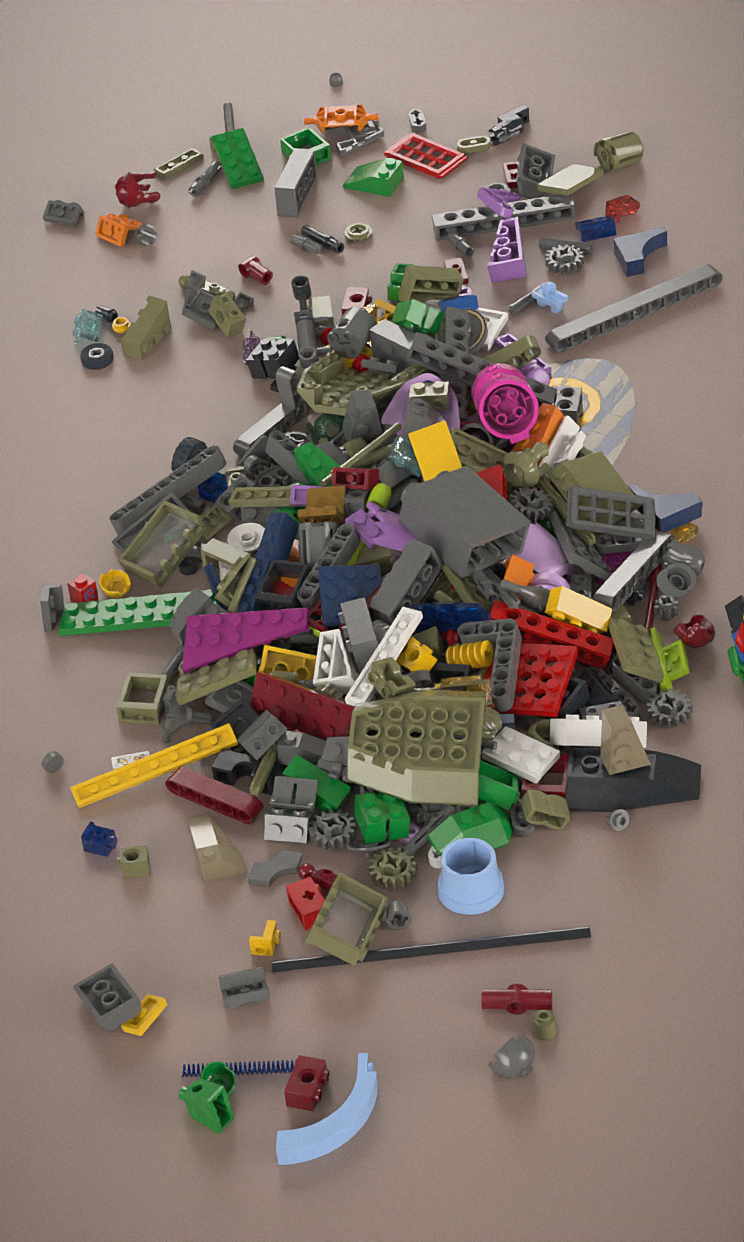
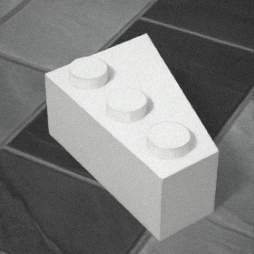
M340 629L320 632L313 685L316 687L320 686V684L324 686L328 684L332 690L337 688L338 692L348 694L358 675L352 652H348L347 639H345Z

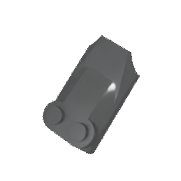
M523 143L518 157L519 164L516 179L519 194L528 199L541 198L548 192L539 191L537 184L553 175L555 155Z
M113 963L73 986L103 1031L116 1029L128 1020L135 1018L141 1011L142 1004L139 997Z

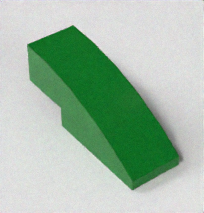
M395 264L390 273V282L387 286V300L400 301L398 294L407 265L414 264Z

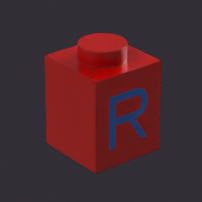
M80 573L67 583L70 601L73 603L96 601L99 599L95 581L85 574Z

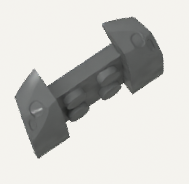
M195 587L177 607L170 622L172 633L179 643L183 645L186 636L187 616L229 612L212 602L208 595ZM219 660L211 662V665L216 664Z

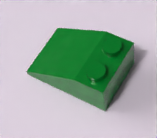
M385 158L357 166L344 182L343 188L390 197L404 179L403 163L393 158Z

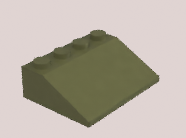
M602 451L563 462L546 473L553 487L566 503L567 489L572 486L634 495ZM579 496V505L591 507V498ZM596 499V508L609 510V500ZM613 501V510L626 512V503ZM631 504V512L641 505ZM578 511V517L582 521L591 522V512ZM596 513L595 522L608 524V515ZM613 516V524L624 517ZM591 531L594 536H596V535H598L599 533H601V532Z

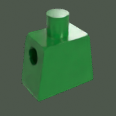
M197 1079L189 1087L184 1086L180 1089L179 1099L185 1101L189 1115L211 1130L220 1134L235 1119L224 1086Z

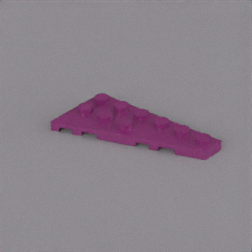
M308 608L187 616L182 671L184 674L191 672V669L209 666L211 662L233 657L242 650H249L261 644L268 645L272 640L281 637L287 638L307 631L309 610Z

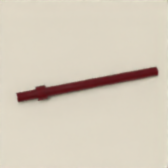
M662 562L651 572L649 578L651 585L644 627L648 629L650 637V629L654 619L655 600H657L658 593L656 579L657 575L661 572Z

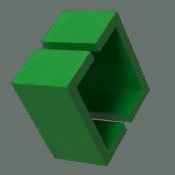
M410 299L397 303L391 322L415 334L418 332L431 336L438 334L444 312L428 307L425 315L427 305Z
M375 792L355 795L354 815L366 844L385 841L387 821H389V840L408 838L410 817L402 799L379 792V795H375Z

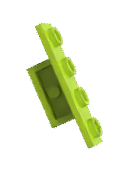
M653 627L650 629L651 640L664 674V678L661 683L658 682V685L663 691L668 692V689H671L673 692L672 681L690 673L685 644L680 639L665 646L664 639L656 628Z

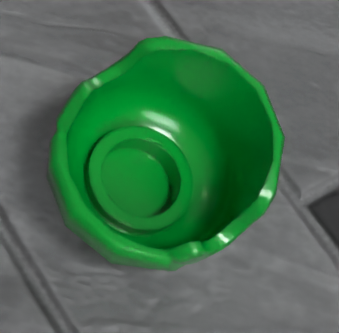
M213 1061L204 1066L200 1079L224 1086L229 1097L236 1086L234 1071L230 1070L222 1061Z

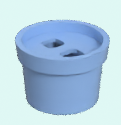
M463 838L449 844L441 856V874L438 879V897L441 903L449 910L463 915L481 914L494 908L503 898L505 886L492 846L477 838Z

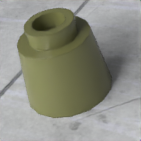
M547 1010L538 1011L533 1018V1036L543 1041L554 1038L558 1032L554 1015Z

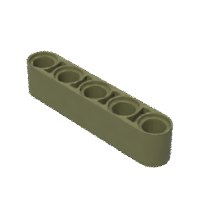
M527 335L487 356L484 360L494 364H507L518 369L538 358L541 354V349L535 337ZM466 384L469 386L467 395L472 394V386Z

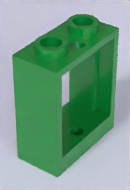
M310 127L280 139L282 154L287 158L292 154L294 148L299 149L310 145L313 148L308 150H314L316 165L331 160L330 144Z
M480 760L478 798L509 810L512 804L517 803L520 792H518L520 784L517 783V775Z

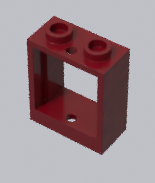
M560 754V758L547 771L548 773H563L562 785L531 784V781L523 778L522 798L528 790H538L546 795H558L566 799L569 754Z

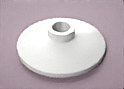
M257 523L238 525L229 533L228 544L247 553L255 551L259 548L265 528Z

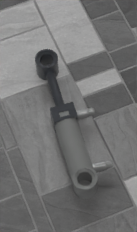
M299 275L291 281L294 298L299 301L300 311L294 312L300 365L302 368H308L311 364L318 361L319 355L332 353V347L317 348L315 324L328 322L329 318L328 316L314 317L312 309L307 310L306 300L312 295L308 277Z

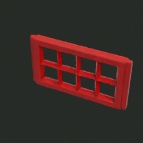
M409 133L384 152L387 158L400 160L404 165L437 179L444 178L468 159V156H465L464 153L414 133ZM412 142L419 144L415 148L408 146ZM424 146L430 148L426 153L420 151ZM403 149L409 151L404 156L398 154ZM435 151L442 153L438 157H434L431 155ZM414 154L421 156L417 160L410 159ZM446 156L454 158L450 162L442 160ZM425 159L432 161L428 165L421 163ZM437 163L443 165L439 170L432 167Z

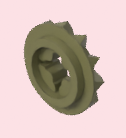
M365 223L349 225L344 231L345 238L355 243L369 240V237L372 236V228Z

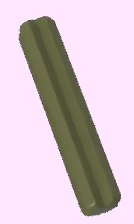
M272 745L265 752L249 787L251 795L259 796L278 756L276 745Z

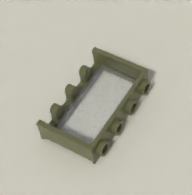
M164 500L121 555L118 562L125 572L128 571L161 589L206 531L207 527L200 516Z
M339 872L304 944H313L352 964V968H354L357 961L362 962L368 952L365 946L369 948L375 935L371 933L375 934L381 923L377 919L383 918L387 910L384 904L388 897Z

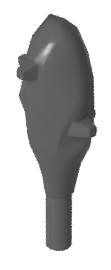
M505 579L501 581L500 586L516 593L522 599L521 603L528 604L540 612H545L550 590L543 586L517 585Z

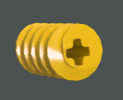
M485 640L483 642L478 641L476 643L455 645V647L450 646L446 651L447 663L471 665L472 669L489 667L494 660L493 645L490 641Z

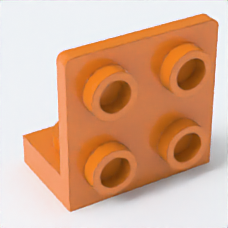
M108 213L107 215H100L95 235L115 245L124 247L128 230H137L139 226L143 225L139 220L129 219L128 215L119 214L117 216Z

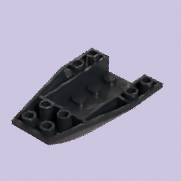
M570 745L566 790L569 811L613 812L616 809L628 810L698 800L700 798L701 765L675 755L645 750L651 765L610 775L601 759V746Z

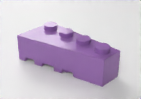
M518 217L500 220L496 234L497 239L494 241V249L490 255L491 260L487 265L491 283L527 276Z

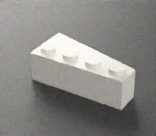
M566 715V719H550V743L553 745L601 746L602 720H599V716L586 715V720L579 719V715ZM629 717L643 748H646L647 722L639 721V717Z

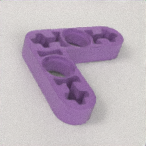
M480 187L477 193V197L504 218H511L514 211L507 203L519 201L521 198L518 194L511 191Z

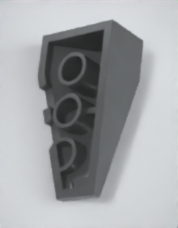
M285 731L279 737L277 744L278 762L289 765L297 754L312 764H318L319 758H322L326 741L306 733Z

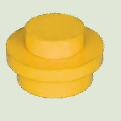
M118 317L113 321L112 328L115 332L125 333L130 327V322L125 317Z

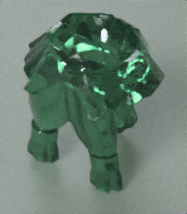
M322 413L315 420L314 426L308 422L306 429L316 439L328 438V441H330L335 436L330 437L327 435V427L332 423L333 426L339 428L336 434L338 435L342 431L345 417L343 415Z

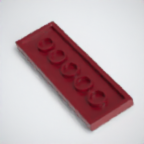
M258 671L256 674L250 706L259 716L267 710L283 725L325 741L329 737H348L350 735L352 711L356 707L346 704L345 701L263 671Z

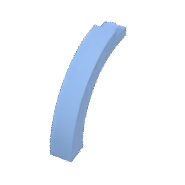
M358 1053V1070L355 1086L348 1099L337 1111L313 1125L294 1130L277 1131L276 1154L278 1165L301 1163L328 1154L346 1143L361 1129L374 1108L378 1093L377 1072L374 1071L373 1062H369L368 1053Z

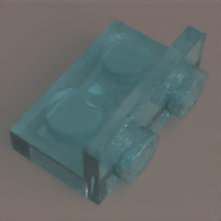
M82 308L80 315L77 314L74 320L75 326L72 332V336H75L74 343L77 344L80 337L98 342L103 315Z

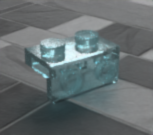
M396 436L388 458L394 461L395 465L406 467L412 474L421 476L422 472L411 442L401 436Z

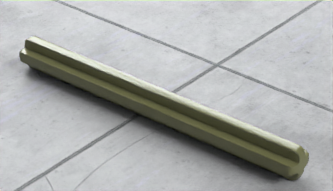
M544 475L539 477L538 488L544 490V495H550L549 499H553L552 504L566 520V501ZM574 529L587 546L596 543L595 536L591 531Z

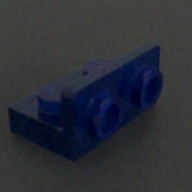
M610 215L575 222L576 229L580 231L583 242L617 234L614 217Z

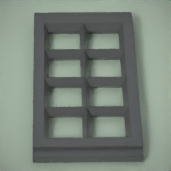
M576 486L568 487L566 526L573 529L654 539L655 499ZM579 496L591 498V507L580 506ZM596 499L609 500V510L596 508ZM613 501L626 503V512L613 510ZM631 504L643 505V514L631 513ZM578 511L591 512V522L578 520ZM596 513L608 515V524L596 523ZM613 516L626 517V527L613 525ZM630 518L643 520V529L631 528Z

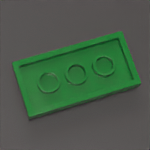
M244 128L211 136V141L231 189L264 181V176Z

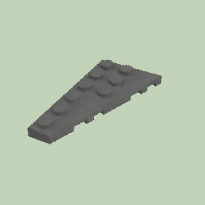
M553 505L552 513L549 515V522L553 526V531L558 537L562 551L567 557L566 560L573 566L578 565L582 567V570L588 575L594 574L607 581L612 575L610 574V567L601 561L602 557L593 545L587 546L573 528L566 526V520Z

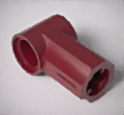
M252 256L238 265L243 277L247 278L250 276L261 284L267 285L273 278V273L262 266L256 256Z

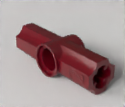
M512 984L507 989H482L481 1006L482 1009H506L513 1015L524 1014L526 1010H552V990L527 989L522 984Z

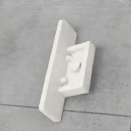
M569 416L564 417L549 445L548 456L543 457L538 468L543 463H547L554 469L563 462L576 459L578 451L583 447L586 435L579 431L580 427ZM545 474L544 477H545V478L549 481V483H550L551 481H550L549 477L547 476V474Z

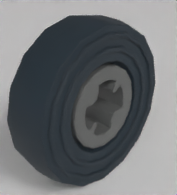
M104 343L90 344L81 351V362L88 369L97 370L105 368L113 361V351L109 345Z

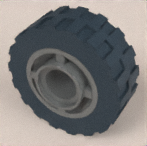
M193 437L184 438L175 449L171 470L175 471L207 449L206 443Z

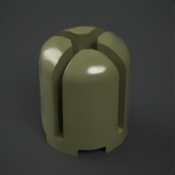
M625 131L600 139L593 148L594 156H597L600 163L598 167L603 169L605 173L637 164L642 159L644 151L640 137L632 131Z

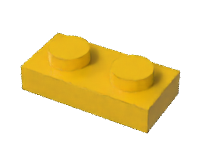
M147 994L141 1001L142 1005L139 1014L121 1025L123 1031L142 1036L168 1005L165 998Z

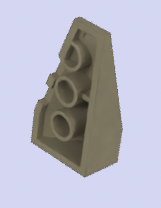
M208 813L187 818L203 882L247 873L242 854Z

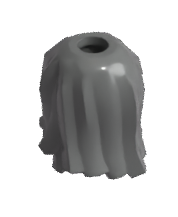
M677 539L672 540L668 544L667 548L669 550L662 556V559H664L663 570L671 564L684 563L694 570L696 576L702 572L705 558L699 549L683 545Z

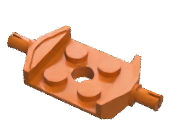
M363 105L319 107L314 118H304V125L315 124L321 133H325V127H351L358 125V131H361L367 122L379 121V113L368 114Z

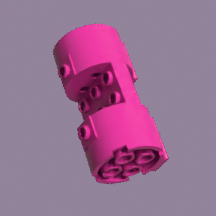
M502 363L487 366L480 371L472 386L473 403L484 427L496 437L509 439L511 444L529 438L528 431L534 426L539 412L537 398L524 375L513 366Z

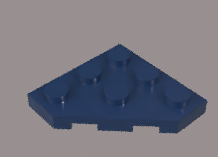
M380 565L318 567L323 626L341 625L338 615L339 612H342L340 603L364 597L366 601L382 584Z

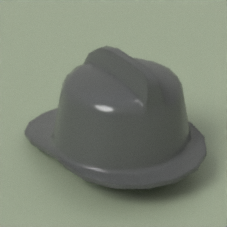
M684 563L671 564L662 570L656 579L660 591L673 598L684 596L694 588L697 581L694 570Z

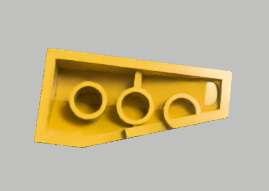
M264 645L259 671L270 673L272 670L297 672L299 684L301 679L309 680L314 678L317 656Z

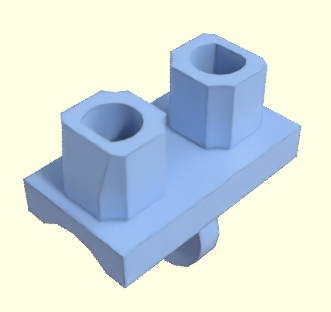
M548 282L546 285L542 284L538 290L531 292V296L537 299V305L541 307L549 305L551 306V312L555 314L563 310V304L568 301V296L557 291L556 284L553 282Z

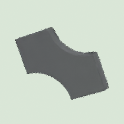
M281 849L279 854L269 861L254 862L248 876V883L271 887L273 882L279 877L296 874L303 859L302 852Z

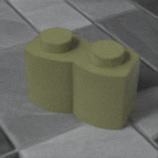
M528 790L521 800L525 820L531 824H545L551 829L562 830L571 819L566 799L561 796L546 795L538 790Z

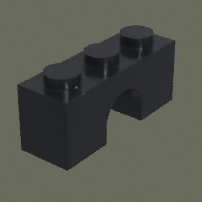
M222 749L211 766L213 779L234 786L239 778L249 776L252 783L262 758L256 760L250 755ZM274 763L261 793L273 795L275 776L282 777L281 763Z

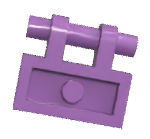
M370 501L366 505L370 512L366 514L360 509L346 518L345 524H352L359 538L372 550L378 545L371 540L384 534L374 524L373 520L377 518L380 522H384L385 519L377 513L383 512V509Z

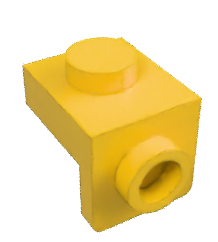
M267 920L263 937L250 936L251 954L260 956L274 955L276 944H279L281 940V931L277 929L276 921Z

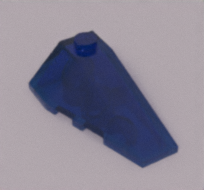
M428 602L406 607L422 612L423 618L415 629L416 633L434 626L437 627L439 633L457 629L463 623L486 621L491 618L490 614L480 603Z

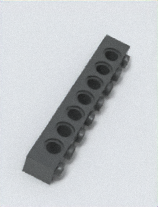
M571 194L568 196L553 195L507 203L514 209L511 218L518 217L520 228L575 219V204ZM488 206L432 215L433 230L437 241L447 240L448 234L452 231H456L461 237L497 232L500 220L509 219L498 215Z
M447 306L442 319L441 342L469 353L470 345H467L470 339V332L468 330L471 324V319H468L469 311ZM440 374V379L444 382H449V386L457 397L460 421H467L468 413H465L468 406L466 396L469 386Z
M416 332L406 357L408 361L470 386H473L480 371L494 364ZM524 376L537 398L539 408L542 404L552 405L557 389Z

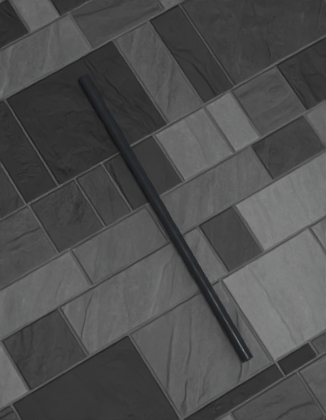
M590 926L368 950L362 962L358 960L357 963L591 938ZM334 955L271 961L273 973L350 964Z

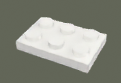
M507 726L492 740L498 743L497 749L485 748L482 751V759L535 784L560 758L559 750Z

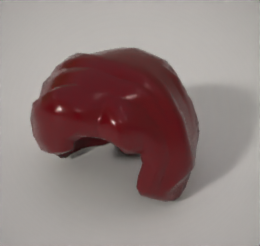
M701 614L693 615L689 623L679 622L673 630L679 640L681 639L685 645L692 648L704 647L715 638L714 625Z

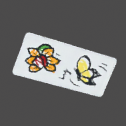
M149 751L112 757L113 769L149 756Z

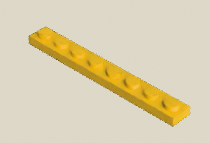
M226 724L74 785L70 789L78 808H82L174 771L180 766L183 767L216 754L222 749L226 750L236 746L238 742L230 724Z

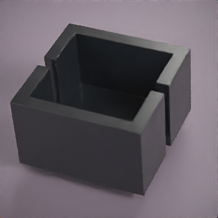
M262 339L246 359L252 378L267 379L269 376L270 379H276V372L280 367L284 366L292 369L299 360L298 350L294 339Z

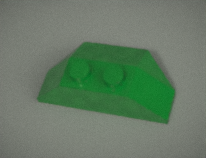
M487 802L449 816L428 835V839L439 855H442L444 849L449 844L463 838L481 839L496 850L508 846L513 826L511 819L503 808Z

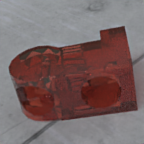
M630 195L606 201L605 217L616 224L620 222L621 217L628 214L634 215L639 210L640 203Z

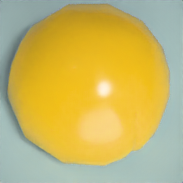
M111 569L107 574L102 573L100 575L99 584L101 590L108 598H121L129 592L131 581L128 574L122 570Z

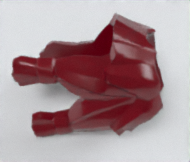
M156 171L144 174H131L128 172L121 176L115 184L119 203L131 208L141 203L148 202L153 204L157 202L161 197L160 193H143L142 191H148L151 185L138 184L143 179H154L157 175Z

